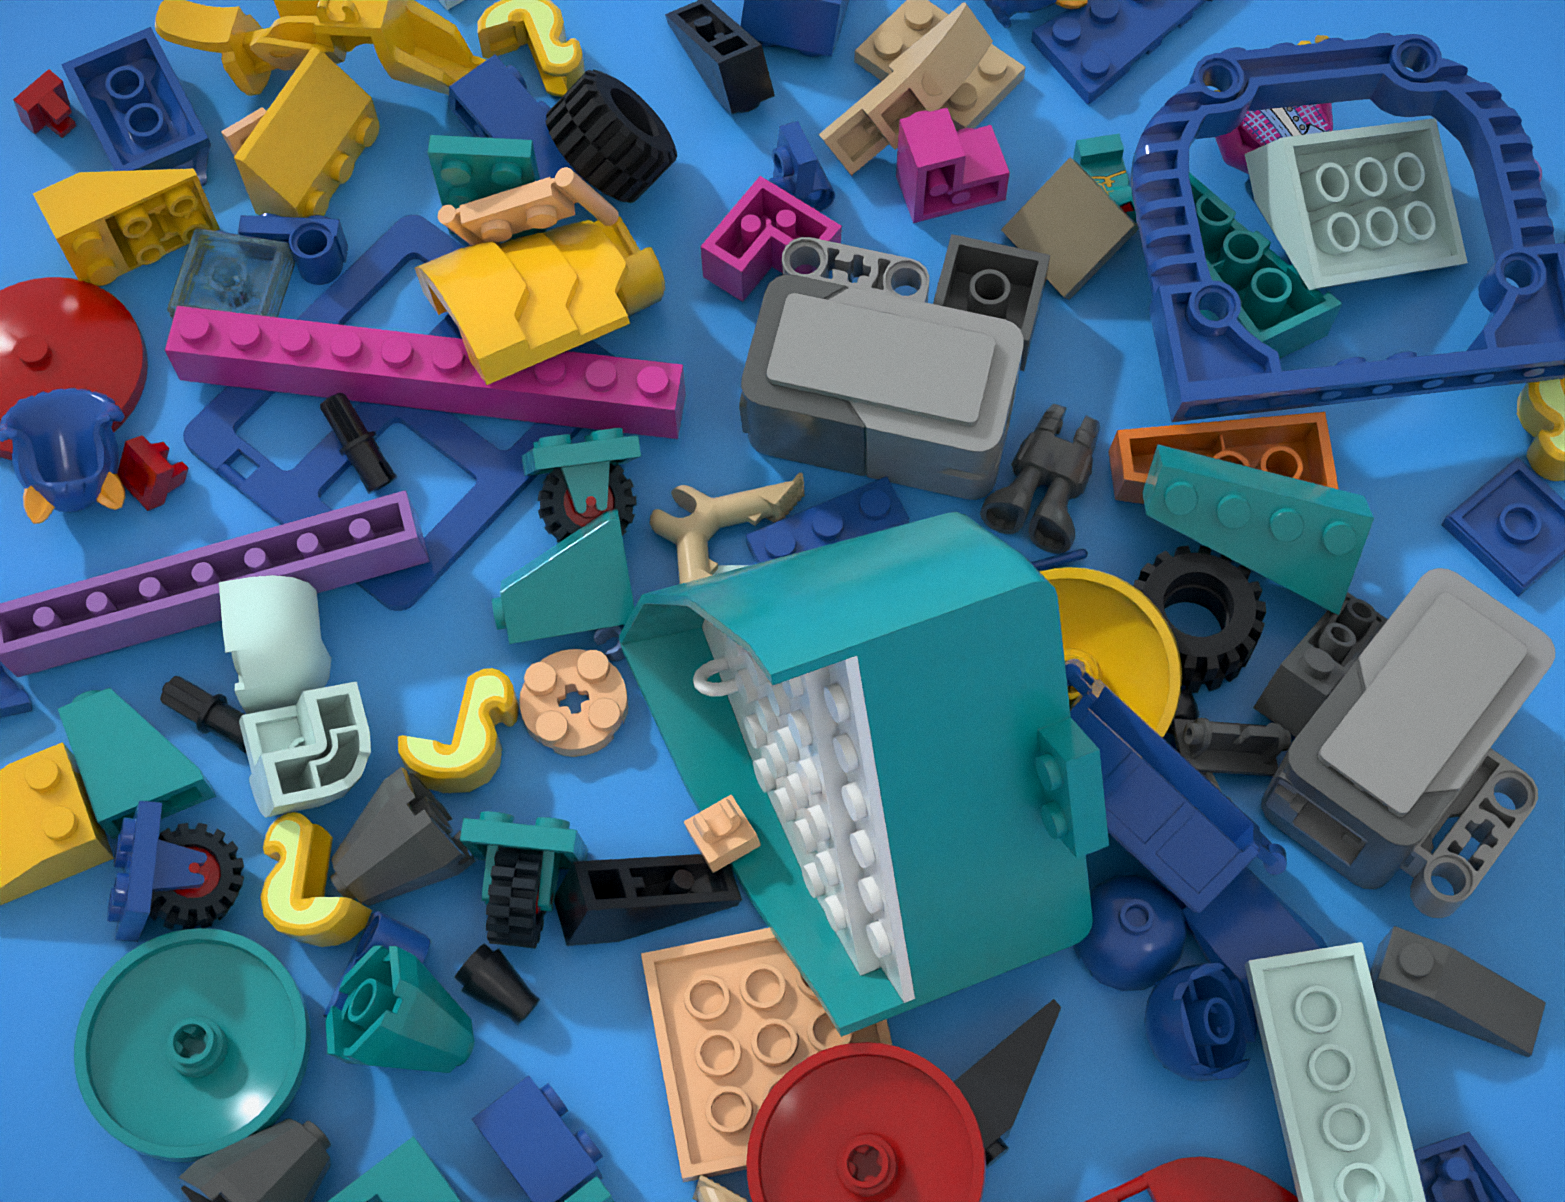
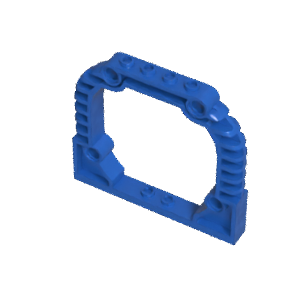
M1378 33L1366 39L1344 41L1341 38H1329L1319 43L1294 45L1293 43L1285 42L1270 48L1254 50L1234 47L1226 49L1221 53L1207 55L1198 61L1188 86L1167 100L1165 105L1160 108L1145 127L1138 141L1131 168L1132 199L1134 201L1136 220L1153 298L1149 311L1171 422L1565 379V243H1555L1553 235L1554 226L1548 215L1547 199L1545 192L1541 188L1540 172L1534 160L1531 139L1526 135L1521 125L1522 119L1516 110L1508 107L1501 99L1502 94L1490 83L1479 82L1468 76V68L1466 66L1442 58L1438 45L1430 38L1419 34L1393 36L1390 33ZM1207 86H1213L1221 92L1210 90ZM1370 99L1380 110L1394 116H1432L1460 142L1473 169L1495 260L1478 287L1479 298L1483 306L1490 312L1484 328L1469 348L1462 352L1417 356V353L1407 351L1394 354L1386 360L1366 362V359L1363 357H1352L1344 359L1334 366L1282 371L1278 351L1261 342L1237 321L1241 312V300L1238 293L1230 285L1211 279L1189 179V149L1196 139L1218 137L1231 133L1242 123L1247 111ZM1506 278L1513 280L1518 287L1512 286L1506 281ZM1200 310H1209L1215 313L1219 320L1213 321L1205 318Z

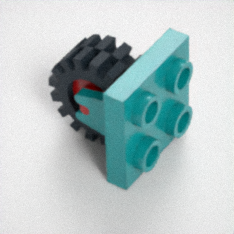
M623 428L593 431L591 435L584 436L585 442L572 443L570 434L548 436L533 442L534 448L522 455L524 476L550 473L544 479V485L538 494V501H540L538 513L540 519L543 518L545 530L549 535L552 534L557 538L556 541L558 543L604 512L618 509L622 536L626 533L627 530L625 529L628 524L632 523L635 514H632L633 506L637 504L636 496H633L631 488L634 487L631 479H626L623 475L624 470L619 464H626L641 457L638 435L624 437Z
M492 811L480 812L479 819L463 818L460 841L477 860L486 861L482 901H485L487 905V940L490 944L536 948L537 943L540 941V931L543 930L544 926L543 917L546 915V911H553L559 869H570L574 861H587V846L577 830L569 829L570 822L562 819L538 817L536 818L535 825L513 823L514 816Z

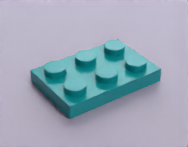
M430 135L427 153L442 207L452 205L457 209L460 208L459 205L540 180L532 140ZM448 228L450 234H455ZM548 228L525 230L512 234L510 239L547 232Z

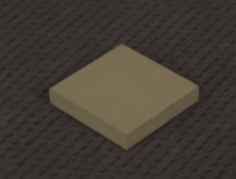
M1070 157L1001 230L1017 248L1051 255L1046 279L1064 298L1070 300L1139 228L1100 185Z

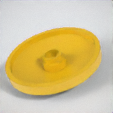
M1078 567L1054 568L1040 571L1055 587L1058 595L1065 663L1070 659L1082 661L1088 674L1096 680L1100 679L1161 737H1164L1179 705L1182 668L1175 637L1162 613L1140 590L1114 575L1099 570ZM1067 686L1069 705H1071L1080 693L1073 686Z

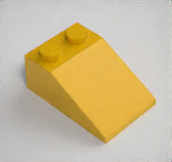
M63 742L12 762L0 770V906L114 859L105 830L96 820L75 757Z

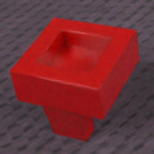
M50 69L13 99L21 123L34 134L46 125L63 138L76 127L75 121L69 117L72 111L69 107L70 102L64 83Z
M141 435L125 441L117 475L124 487L148 511L164 505L167 493L185 483L189 468L183 462L171 465L167 461L170 448L164 442L151 444Z

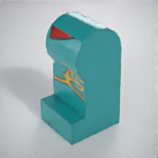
M1120 134L1076 140L1073 159L1136 223L1132 190L1129 186V178L1122 158L1124 148Z

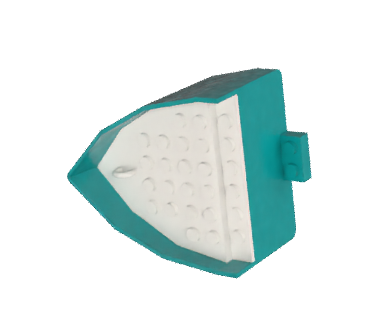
M951 512L641 595L619 635L620 645L627 663L684 786L698 811L701 812L727 796L732 795L756 832L761 846L730 863L731 868L751 903L816 995L841 1037L1081 942L1089 934L1092 928L1093 917L1086 855L1109 846L1100 749L1070 715L1058 595L1055 587L1021 553L965 514Z

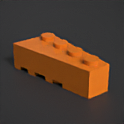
M1325 412L1117 430L1108 451L1115 500L1144 504L1142 492L1158 444L1339 489Z

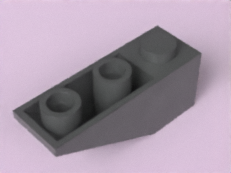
M1347 592L1340 614L1337 615L1327 610L1280 664L1253 708L1274 723L1280 724L1283 729H1287L1294 737H1297L1388 619L1376 612L1366 601L1357 599Z

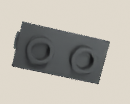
M1197 718L1195 720L1173 719L1172 721L1177 751L1199 772L1274 776L1278 769L1276 757L1281 751H1287L1291 745L1290 732L1287 729H1283L1278 723L1254 725L1213 722L1207 718Z

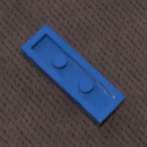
M885 476L746 534V544L757 564L908 524L910 518L891 482Z

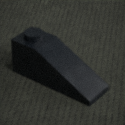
M698 0L665 14L667 23L713 97L731 114L754 110L760 105V102L775 96L762 45L711 0Z
M701 854L574 861L555 893L554 903L566 946L620 942L738 906L742 899L730 864L713 873Z
M1052 999L953 1082L970 1104L978 1121L985 1147L986 1169L1009 1149L1004 1140L1010 1134L1061 1009V1006L1055 999Z

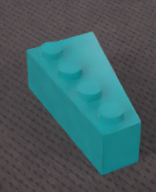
M1189 172L1210 276L1213 281H1222L1230 285L1238 293L1241 300V312L1237 321L1261 342L1278 351L1279 359L1327 336L1342 303L1330 292L1323 295L1317 289L1309 290L1294 265L1289 266L1269 249L1271 242L1259 231L1256 230L1253 233L1241 225L1234 218L1236 212ZM1200 310L1205 318L1213 321L1219 320L1215 313L1209 310Z
M1159 444L1157 445L1142 492L1147 516L1337 615L1340 614L1374 520L1363 495Z

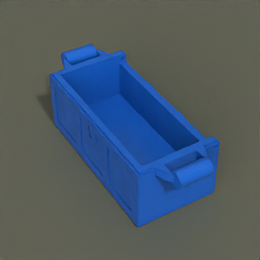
M1070 659L1065 663L1067 686H1073L1080 693L1077 699L1070 705L1071 718L1100 749L1108 833L1194 913L1198 912L1200 914L1256 856L1263 861L1264 868L1268 873L1278 875L1284 872L1287 865L1286 851L1281 845L1272 844L1260 832V827L1100 679L1096 680L1088 674L1082 661Z

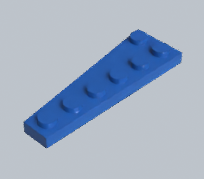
M1088 0L1086 6L1079 9H1068L1035 28L1032 32L1031 42L1088 105L1128 73L1130 65L1143 54L1149 55L1160 46L1162 38L1176 26L1181 28L1192 19L1195 10L1206 1L1212 2L1213 0Z

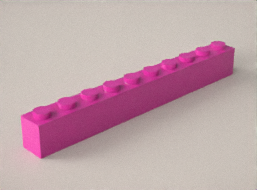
M183 306L176 307L165 347V352L178 378L182 381L326 398L337 393H343L351 401L596 430L623 428V433L678 439L686 396L682 364L565 351L486 385L470 362L463 339Z

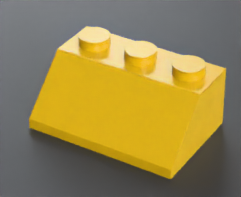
M313 46L234 156L254 211L258 215L271 213L281 217L308 218L313 215L324 216L328 209L330 198L340 184H344L349 180L356 160L365 147H370L375 142L379 133L380 124L372 97L322 50Z

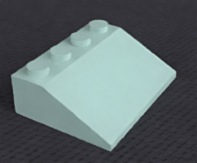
M1435 118L1282 137L1245 154L1255 204L1309 290L1460 266L1468 263Z

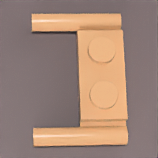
M564 167L556 173L555 178H544L459 205L460 208L457 209L452 205H445L438 212V220L472 246L490 241L498 245L501 244L500 242L510 239L512 234L532 228L543 229L551 227L558 220L574 216L575 203L583 206L605 226L613 225L617 221L619 214L616 208L573 170Z

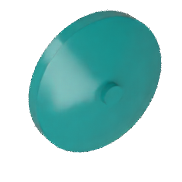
M196 928L170 932L139 945L123 956L105 973L92 991L82 1011L74 1043V1065L78 1086L84 1102L98 1123L110 1135L127 1147L159 1160L196 1162L205 1156L271 1127L284 1113L297 1093L306 1071L311 1045L309 1014L302 993L291 974L272 953L255 941L236 933L218 929Z

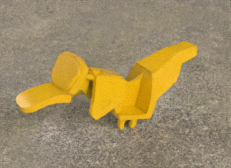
M187 0L162 1L155 18V30L164 40L193 49L222 53L223 68L240 91L248 96L262 93L269 81L272 70H296L312 46L322 50L335 64H339L345 61L346 53L351 52L356 46L373 44L382 66L392 79L449 95V86L486 61V59L472 54L455 24L415 0H274L280 18L275 20L266 29H263L250 14L245 15L239 6L213 7Z

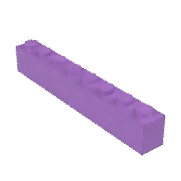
M404 490L0 603V662L18 678L221 621L219 582L272 575L294 577L308 582L316 589L317 593L430 562L418 514L407 491Z

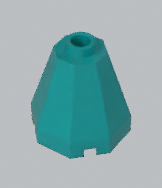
M374 945L344 976L338 990L341 993L348 994L342 1011L332 1005L326 1018L327 1054L346 1063L450 1073L456 1066L466 1062L474 1047L471 1018L415 955L397 946H389V949L383 946Z

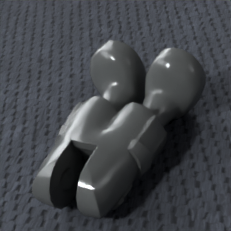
M1052 404L1042 416L1034 432L1030 433L1022 442L1011 463L1013 472L1016 475L1015 480L1008 487L996 490L985 498L980 516L991 529L999 533L1014 534L1022 528L1027 518L1036 488L1045 485L1048 487V490L1031 519L1029 537L1040 549L1060 554L1068 551L1075 540V527L1068 513V501L1084 493L1089 477L1092 474V454L1097 442L1100 423L1098 420L1086 415L1075 433L1074 442H1068L1056 437L1061 431L1067 407Z

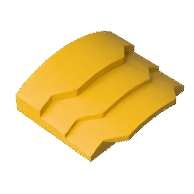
M591 220L556 227L544 233L510 239L498 245L490 241L460 248L414 268L422 291L437 314L440 315L448 312L458 326L470 362L486 385L630 324L628 315L616 295L629 272L627 263L607 235Z

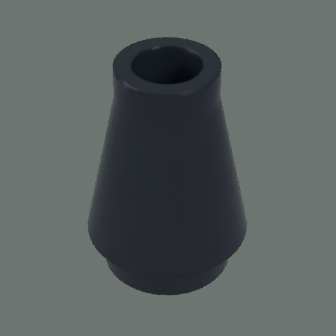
M485 943L468 958L454 977L464 986L461 992L510 1018L516 1025H520L541 1000L529 989L499 948L493 951Z

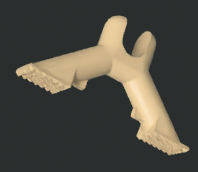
M798 473L792 481L711 498L687 485H680L674 488L671 494L675 502L692 514L684 518H677L662 510L655 509L650 515L649 523L656 534L676 544L679 584L712 576L716 572L718 563L709 559L708 541L720 528L746 522L756 526L764 518L774 523L786 518L785 516L789 514V511L793 510L797 502L801 501V498L805 496L803 474Z

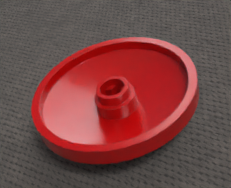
M45 277L31 279L0 290V421L19 399H25L32 395L35 397L43 391L49 393L52 390L61 388L88 389L92 392L97 391L106 394L115 401V405L120 407L125 417L121 422L113 421L111 426L113 432L117 431L133 412L140 400L148 370V357L144 339L127 308L106 290L94 284L72 278ZM12 440L0 441V457L12 460Z
M859 1042L838 1045L822 1050L795 1065L777 1082L762 1103L751 1129L747 1149V1181L752 1202H981L985 1187L986 1154L983 1136L976 1116L962 1092L944 1072L925 1058L906 1049L883 1043Z

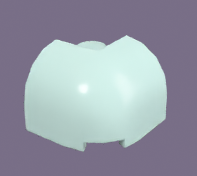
M274 575L219 582L225 653L231 652L234 667L239 679V683H235V693L246 714L293 706L297 704L303 691L324 688L330 678L331 657L321 639L316 589L308 582L294 577Z
M357 681L303 691L296 705L245 714L239 720L251 769L249 783L258 809L265 818L320 807L344 797L361 778L371 754L370 731Z

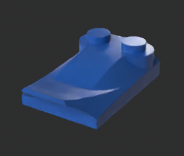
M151 27L61 64L114 171L194 169L201 186L204 187L207 182V159L211 143Z

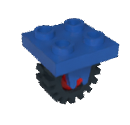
M139 800L134 817L123 818L121 834H118L113 867L123 868V873L117 872L114 888H111L107 911V921L117 922L115 940L138 942L148 916L154 921L158 916L165 920L163 926L171 930L175 924L182 925V930L194 929L198 925H201V928H208L212 926L217 918L220 921L228 913L230 907L233 906L244 880V876H241L244 868L242 857L236 858L235 854L238 847L235 843L231 841L227 845L223 841L224 832L219 829L214 834L206 832L208 825L198 823L196 829H189L188 823L178 824L175 831L171 832L167 828L159 834L162 803Z

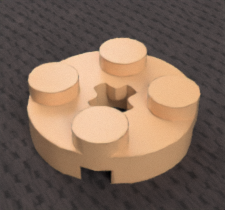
M583 649L562 650L548 655L540 662L532 664L526 670L524 675L525 682L520 691L519 698L520 711L525 727L535 741L538 743L540 741L544 746L552 748L554 753L577 757L597 752L614 739L613 734L620 728L622 721L624 724L628 714L626 686L618 669L608 661L607 656L597 650L586 651ZM570 692H578L579 695H586L589 700L581 703V712L571 714L568 706L559 707L560 701L564 700Z

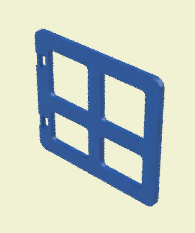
M419 215L404 216L385 232L296 320L344 325L410 260L419 259L426 263L465 247L424 217ZM449 314L428 334L462 339L458 326ZM593 340L568 350L570 352L615 357ZM227 386L186 426L183 438L189 451L214 472L223 476L237 487L242 494L281 525L333 511L320 500L321 495L352 465L346 455H340L339 450L343 446L334 431L332 430L293 469L288 471L282 470L236 434L237 429L275 391ZM360 402L354 409L368 433L375 431L377 434L374 440L390 425L401 423L476 479L477 482L424 537L430 562L356 582V584L390 610L402 611L412 607L536 478L537 475L524 476L522 455L534 448L533 442L539 441V438L570 434L572 440L582 428L536 422L510 449L499 450L450 412ZM240 455H243L258 467L247 479L230 466Z

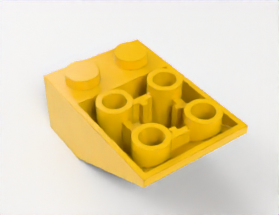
M194 169L79 172L33 193L78 280L96 286L107 285L118 276L142 265L152 264L162 256L187 244L200 242L207 235L220 230Z

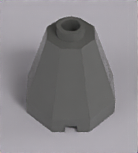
M400 767L383 780L331 858L335 873L330 878L343 897L354 900L357 898L360 903L370 906L457 876L476 861L472 853L460 841L461 830L453 838L450 836L452 828L448 821L452 820V817L445 807L413 773L408 775L407 770Z
M288 1118L197 1160L178 1177L179 1183L184 1185L181 1191L188 1202H311L331 1165L330 1156L326 1152L331 1144L325 1134L311 1121L307 1120L304 1124Z

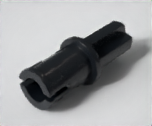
M337 393L324 400L320 404V409L343 446L339 453L341 456H347L360 476L368 494L394 481L397 475L393 472L374 440L377 434L375 431L368 433L347 396L343 393Z
M174 676L169 682L165 683L160 697L164 705L196 723L197 730L202 734L211 732L238 747L240 751L247 753L239 724L241 716L245 714L228 705L227 698L224 695L217 694L213 696L180 676Z

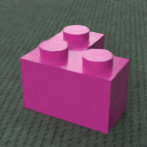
M948 108L931 112L919 111L909 117L899 119L896 178L913 223L1006 200L1010 172L991 125L976 129L964 128L956 131Z
M759 176L701 245L703 277L743 302L771 267L783 273L782 253L786 245L792 240L800 237H811L841 244L842 226L767 179ZM804 264L798 266L794 271L800 274H810L817 268Z

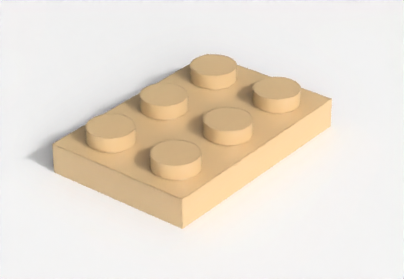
M906 0L855 50L854 62L883 81L892 73L888 65L949 14L928 0ZM991 44L971 74L940 109L948 108L956 131L964 128H975L1024 79L1026 67Z

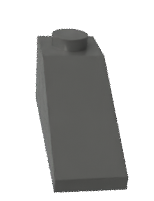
M1394 926L1379 943L1370 971L1377 1001L1523 1056L1530 1057L1532 1055L1546 1002L1452 947Z

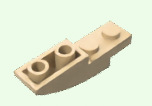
M963 2L888 65L892 70L889 76L818 135L852 176L887 145H890L894 150L898 148L899 119L909 117L919 111L931 112L939 110L971 74L993 40L968 5Z

